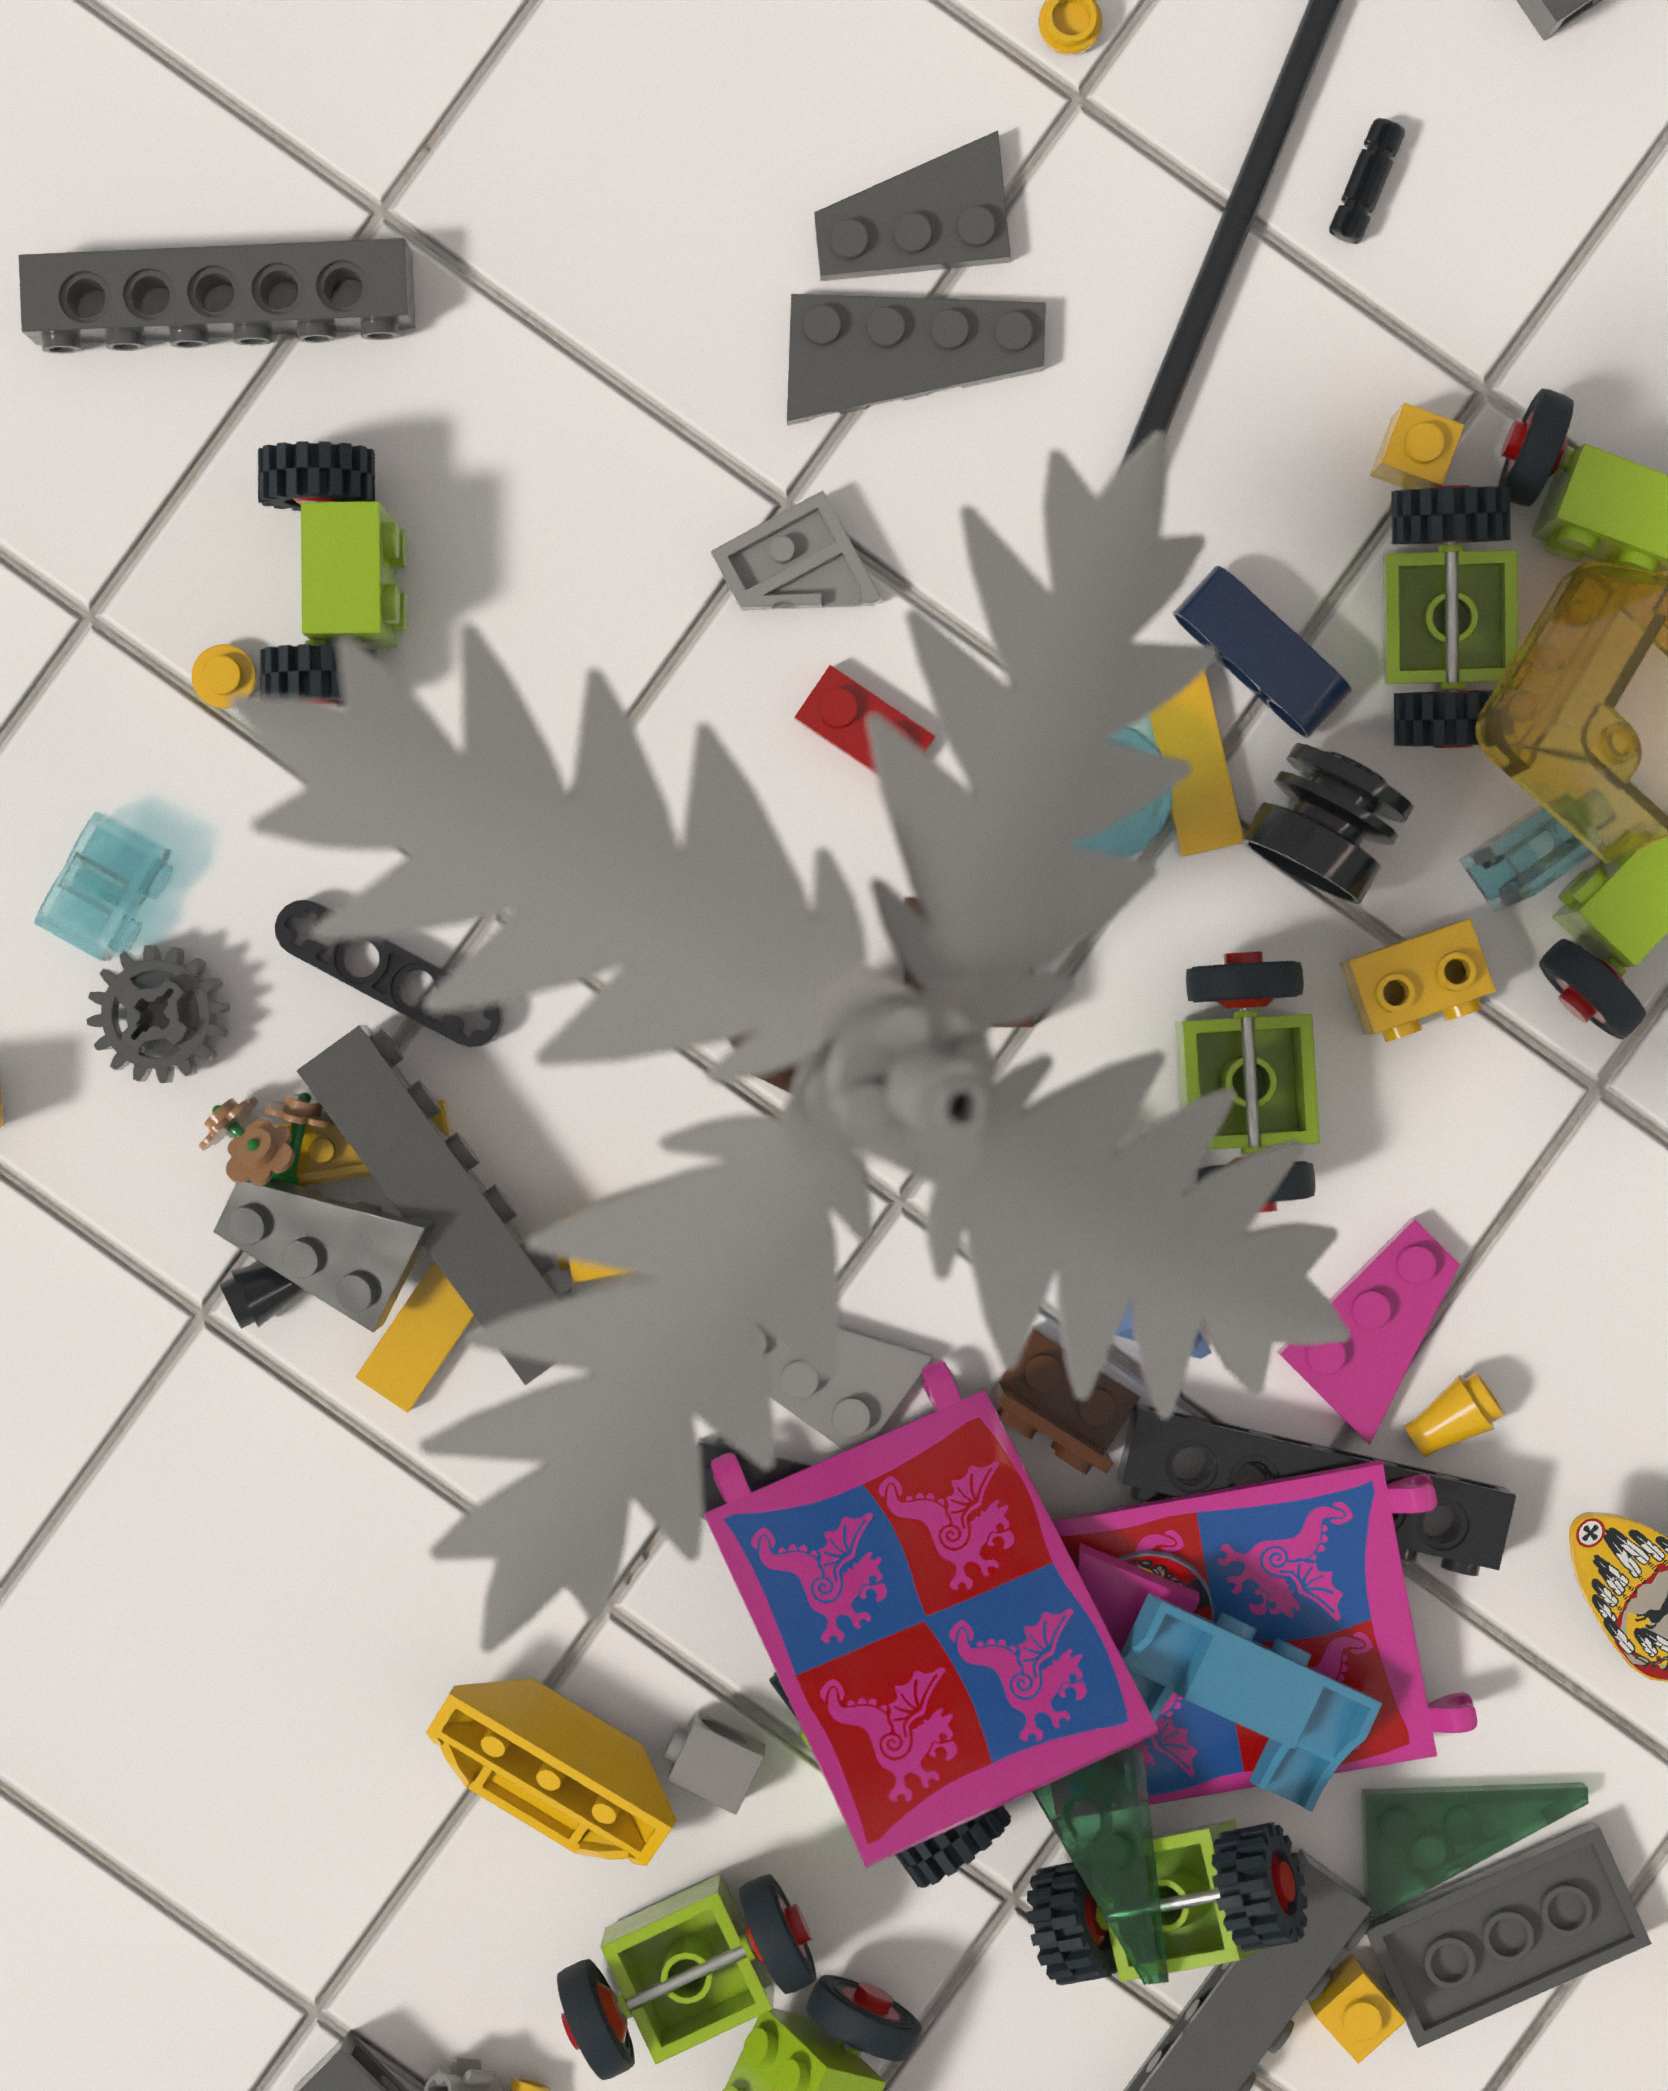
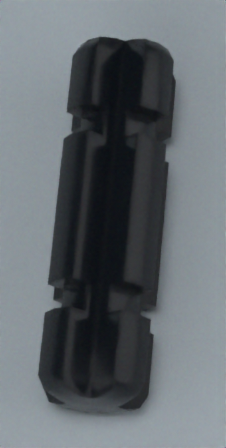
M1377 118L1373 121L1363 144L1367 149H1362L1342 195L1341 201L1344 205H1339L1329 227L1330 234L1337 239L1351 244H1358L1363 238L1371 219L1367 214L1372 213L1375 209L1394 163L1390 158L1396 156L1405 136V129L1398 123L1384 118Z

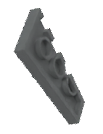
M791 294L787 426L807 422L810 418L840 412V414L863 410L866 409V406L899 399L905 401L928 396V393L959 386L965 388L1040 372L1044 367L1046 302Z

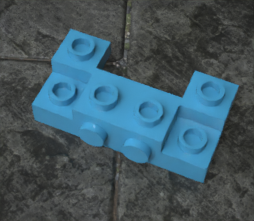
M1148 1593L1122 1651H1118L1154 1722H1156L1163 1707L1173 1692H1175L1187 1701L1268 1737L1269 1739L1249 1781L1258 1788L1275 1793L1312 1812L1323 1789L1338 1766L1353 1749L1366 1740L1382 1703L1366 1693L1310 1668L1307 1664L1312 1654L1276 1637L1272 1648H1269L1253 1640L1257 1631L1256 1628L1235 1617L1221 1612L1216 1623Z

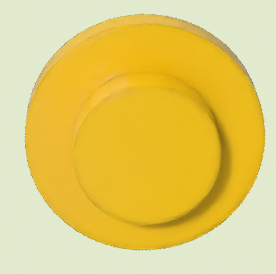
M1046 0L1040 10L1038 19L1041 38L1050 49L1063 55H1077L1085 52L1095 44L1102 28V13L1095 0Z
M220 644L209 647L197 657L192 668L191 678L195 692L205 703L220 709H230V701L233 696H251L256 686L257 674L253 661L244 651L232 645Z

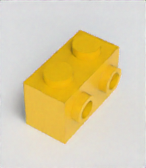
M1471 919L1457 921L1340 962L1364 1034L1382 1032L1385 1042L1421 1031L1422 1027L1419 1018L1443 1011L1445 1020L1448 1021L1481 1010L1482 1005L1479 997L1496 992Z

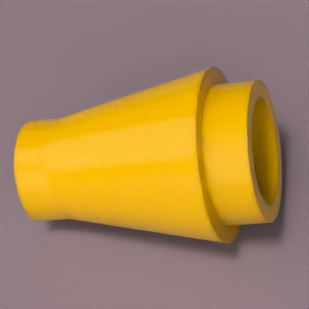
M1475 1372L1466 1379L1458 1375L1414 1420L1404 1426L1414 1444L1426 1458L1437 1450L1494 1430L1493 1422L1504 1416L1505 1413L1487 1384Z

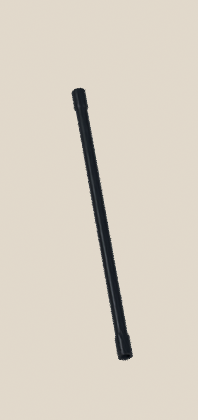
M1343 0L1308 1L1121 464L1148 440L1154 432H1163L1166 435L1168 433Z

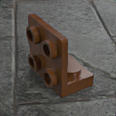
M1034 1328L1030 1332L1018 1364L1012 1369L1005 1368L991 1390L996 1404L999 1405L996 1412L1001 1415L999 1419L1031 1440L1037 1431L1045 1434L1053 1440L1050 1447L1055 1450L1054 1454L1086 1475L1092 1466L1106 1474L1108 1473L1114 1462L1108 1455L1107 1449L1141 1398L1138 1394L1102 1371L1099 1372L1089 1397L1084 1400L1076 1398L1066 1366L1064 1348Z

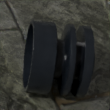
M1296 743L1286 760L1291 766L1308 777V779L1281 771L1274 780L1275 784L1295 801L1292 809L1276 804L1262 803L1241 841L1256 854L1296 878L1344 901L1360 904L1381 866L1359 845L1363 838L1385 845L1394 844L1398 834L1388 824L1376 817V815L1403 823L1407 821L1414 806L1402 794L1390 787L1383 777L1361 763L1336 752H1326L1310 745Z

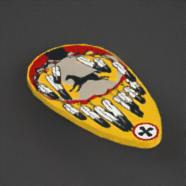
M1585 1512L1580 1514L1573 1520L1569 1529L1570 1556L1576 1580L1589 1608L1609 1642L1632 1669L1650 1680L1668 1682V1537L1637 1520L1616 1514Z

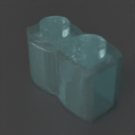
M95 811L78 837L65 867L46 895L34 920V924L100 961H111L116 953L128 952L135 943L142 928V923L136 920L141 905L147 897L156 900L171 877L173 867L166 863L172 850L114 817Z

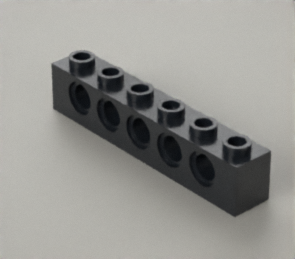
M1140 1403L1135 1405L1131 1413L1117 1474L1122 1484L1131 1486L1129 1496L1150 1502L1167 1499L1168 1495L1178 1497L1234 1487L1238 1469L1242 1465L1253 1461L1265 1465L1267 1470L1266 1481L1382 1460L1387 1484L1413 1475H1428L1435 1488L1437 1505H1448L1453 1515L1452 1524L1445 1533L1438 1536L1426 1535L1423 1528V1520L1427 1512L1392 1513L1401 1560L1416 1562L1418 1552L1442 1557L1441 1568L1469 1576H1478L1480 1566L1499 1571L1516 1495L1505 1487L1175 1411L1171 1417L1163 1419L1158 1416L1155 1407ZM1187 1447L1201 1449L1205 1455V1466L1202 1472L1192 1479L1176 1477L1172 1470L1175 1455Z

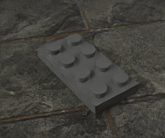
M1594 1821L1370 1921L1366 1931L1368 1940L1397 2005L1406 2019L1405 2023L1417 2048L1652 1944L1602 1831Z

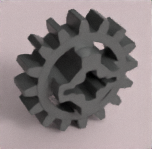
M155 945L144 946L143 961L141 962L132 953L124 952L120 954V962L124 970L119 973L103 968L99 974L109 985L106 992H90L88 997L93 1002L102 1005L101 1014L93 1015L86 1019L87 1025L103 1027L105 1033L94 1044L96 1051L113 1048L117 1053L113 1057L110 1067L114 1070H122L130 1063L134 1064L133 1080L139 1082L146 1081L152 1069L156 1070V1076L160 1083L173 1082L174 1067L176 1066L185 1076L197 1074V1067L193 1058L198 1055L207 1060H214L217 1054L208 1044L210 1037H227L228 1034L226 1028L215 1023L217 1014H223L230 1010L229 1003L214 1001L212 993L216 992L223 985L221 979L211 978L203 980L200 977L207 964L203 959L195 958L184 966V949L178 947H171L166 954L165 960H162L161 953ZM156 971H165L173 974L170 979H165L161 986L157 988H149L136 980L145 974ZM194 995L199 1006L198 1026L191 1022L189 1001ZM167 1002L168 1005L164 1010V1014L170 1020L168 1026L153 1025L150 1027L149 1024L153 1019V1014L147 1009L149 1004ZM120 1003L126 1007L128 1024L123 1033L118 1019ZM167 1040L172 1045L181 1048L177 1053L161 1058L145 1055L148 1049H152L157 1041Z

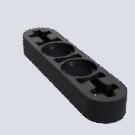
M299 900L286 905L278 914L275 923V935L280 946L289 954L452 1041L467 1047L485 1046L494 1041L501 1032L504 1018L503 1010L499 1003L488 1005L484 1009L483 1016L491 1021L487 1031L475 1029L470 1036L462 1032L465 1022L460 1017L445 1011L443 1023H440L432 1018L435 1013L429 1011L425 1006L413 1007L407 1004L401 996L400 985L402 979L408 973L415 970L427 972L435 982V989L451 973L384 937L339 939L334 944L330 963L321 959V955L329 949L327 946L308 939L302 943L301 947L294 942L297 938V932L289 927L291 920L294 917L305 919L310 911L317 915L314 922L315 926L334 912L324 905L309 900ZM356 941H369L376 947L379 953L378 967L367 977H356L345 966V952Z

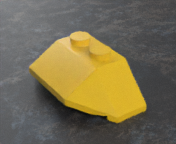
M533 1678L454 1685L426 1731L433 1744L440 1745L446 1761L467 1789L575 1854L608 1860L629 1859L632 1864L647 1866L677 1820L643 1744Z

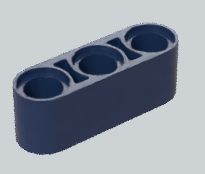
M1215 566L1173 611V616L1178 623L1202 646L1214 647L1217 651L1216 659L1290 728L1305 738H1309L1352 692L1347 681L1242 582L1220 566Z

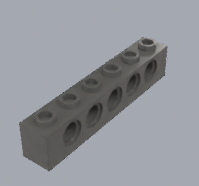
M405 238L18 255L22 332L36 345H42V351L48 353L66 354L81 351V343L106 342V348L110 350L134 351L145 348V340L169 339L170 345L173 347L200 348L208 345V337L233 336V342L239 345H265L272 342V335L297 334V340L323 343L334 341L336 339V332L361 331V337L364 339L389 340L400 336L399 329H416L413 255ZM353 279L362 283L361 295L352 305L342 307L331 302L332 291L341 281ZM283 282L296 284L298 286V294L295 301L289 307L273 309L268 306L269 293L276 285ZM218 285L233 287V300L226 309L219 312L205 310V298L212 288ZM159 287L169 289L170 297L165 309L154 315L142 313L141 304L147 292ZM93 290L104 291L105 304L102 310L92 317H80L78 305L81 298Z

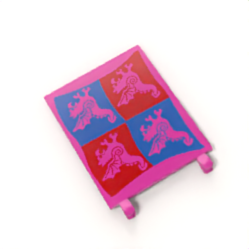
M942 1360L922 1368L923 1389L935 1408V1412L752 1493L738 1460L733 1453H726L711 1461L715 1483L726 1504L704 1513L705 1520L866 1868L1158 1733V1728L986 1391L983 1390L961 1399L954 1379L946 1363Z
M1380 1460L1051 1519L1077 1571L1080 1543L1116 1558L1142 1550L1172 1553L1193 1565L1208 1584L1215 1609L1214 1622L1217 1623L1221 1612L1256 1628L1257 1631L1253 1640L1269 1648H1272L1276 1637L1312 1654L1307 1664L1310 1668L1366 1693L1381 1702L1382 1706L1366 1740L1352 1750L1333 1774L1435 1757L1437 1752L1433 1732L1463 1733L1472 1731L1477 1727L1476 1710L1469 1694L1465 1692L1449 1694L1427 1703L1392 1513H1423L1436 1508V1492L1428 1475H1413L1387 1484L1383 1462ZM1173 1692L1155 1722L1158 1733L1134 1744L1123 1768L1101 1759L1051 1782L1058 1820L1257 1787L1249 1780L1269 1738L1187 1701Z

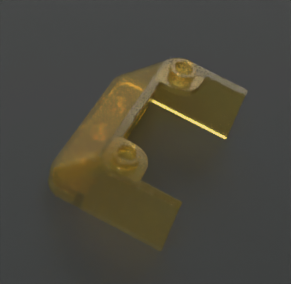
M1589 561L1565 574L1481 710L1476 721V737L1482 751L1492 762L1607 864L1668 836V816L1630 782L1641 761V743L1632 725L1614 709L1652 643L1668 657V573L1661 571L1651 573L1623 567L1618 564Z

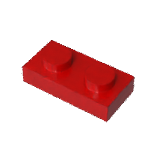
M829 665L794 717V720L875 775L877 773L867 725V717L870 714L882 716L924 752L927 751L935 739V736L831 665Z

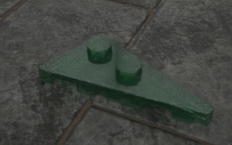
M1143 1748L1125 1749L1032 1792L1143 1984H1159L1169 1982L1144 1754Z
M1583 1782L1361 1789L1365 1899L1371 1907L1368 1917L1382 1916L1589 1803L1588 1787Z

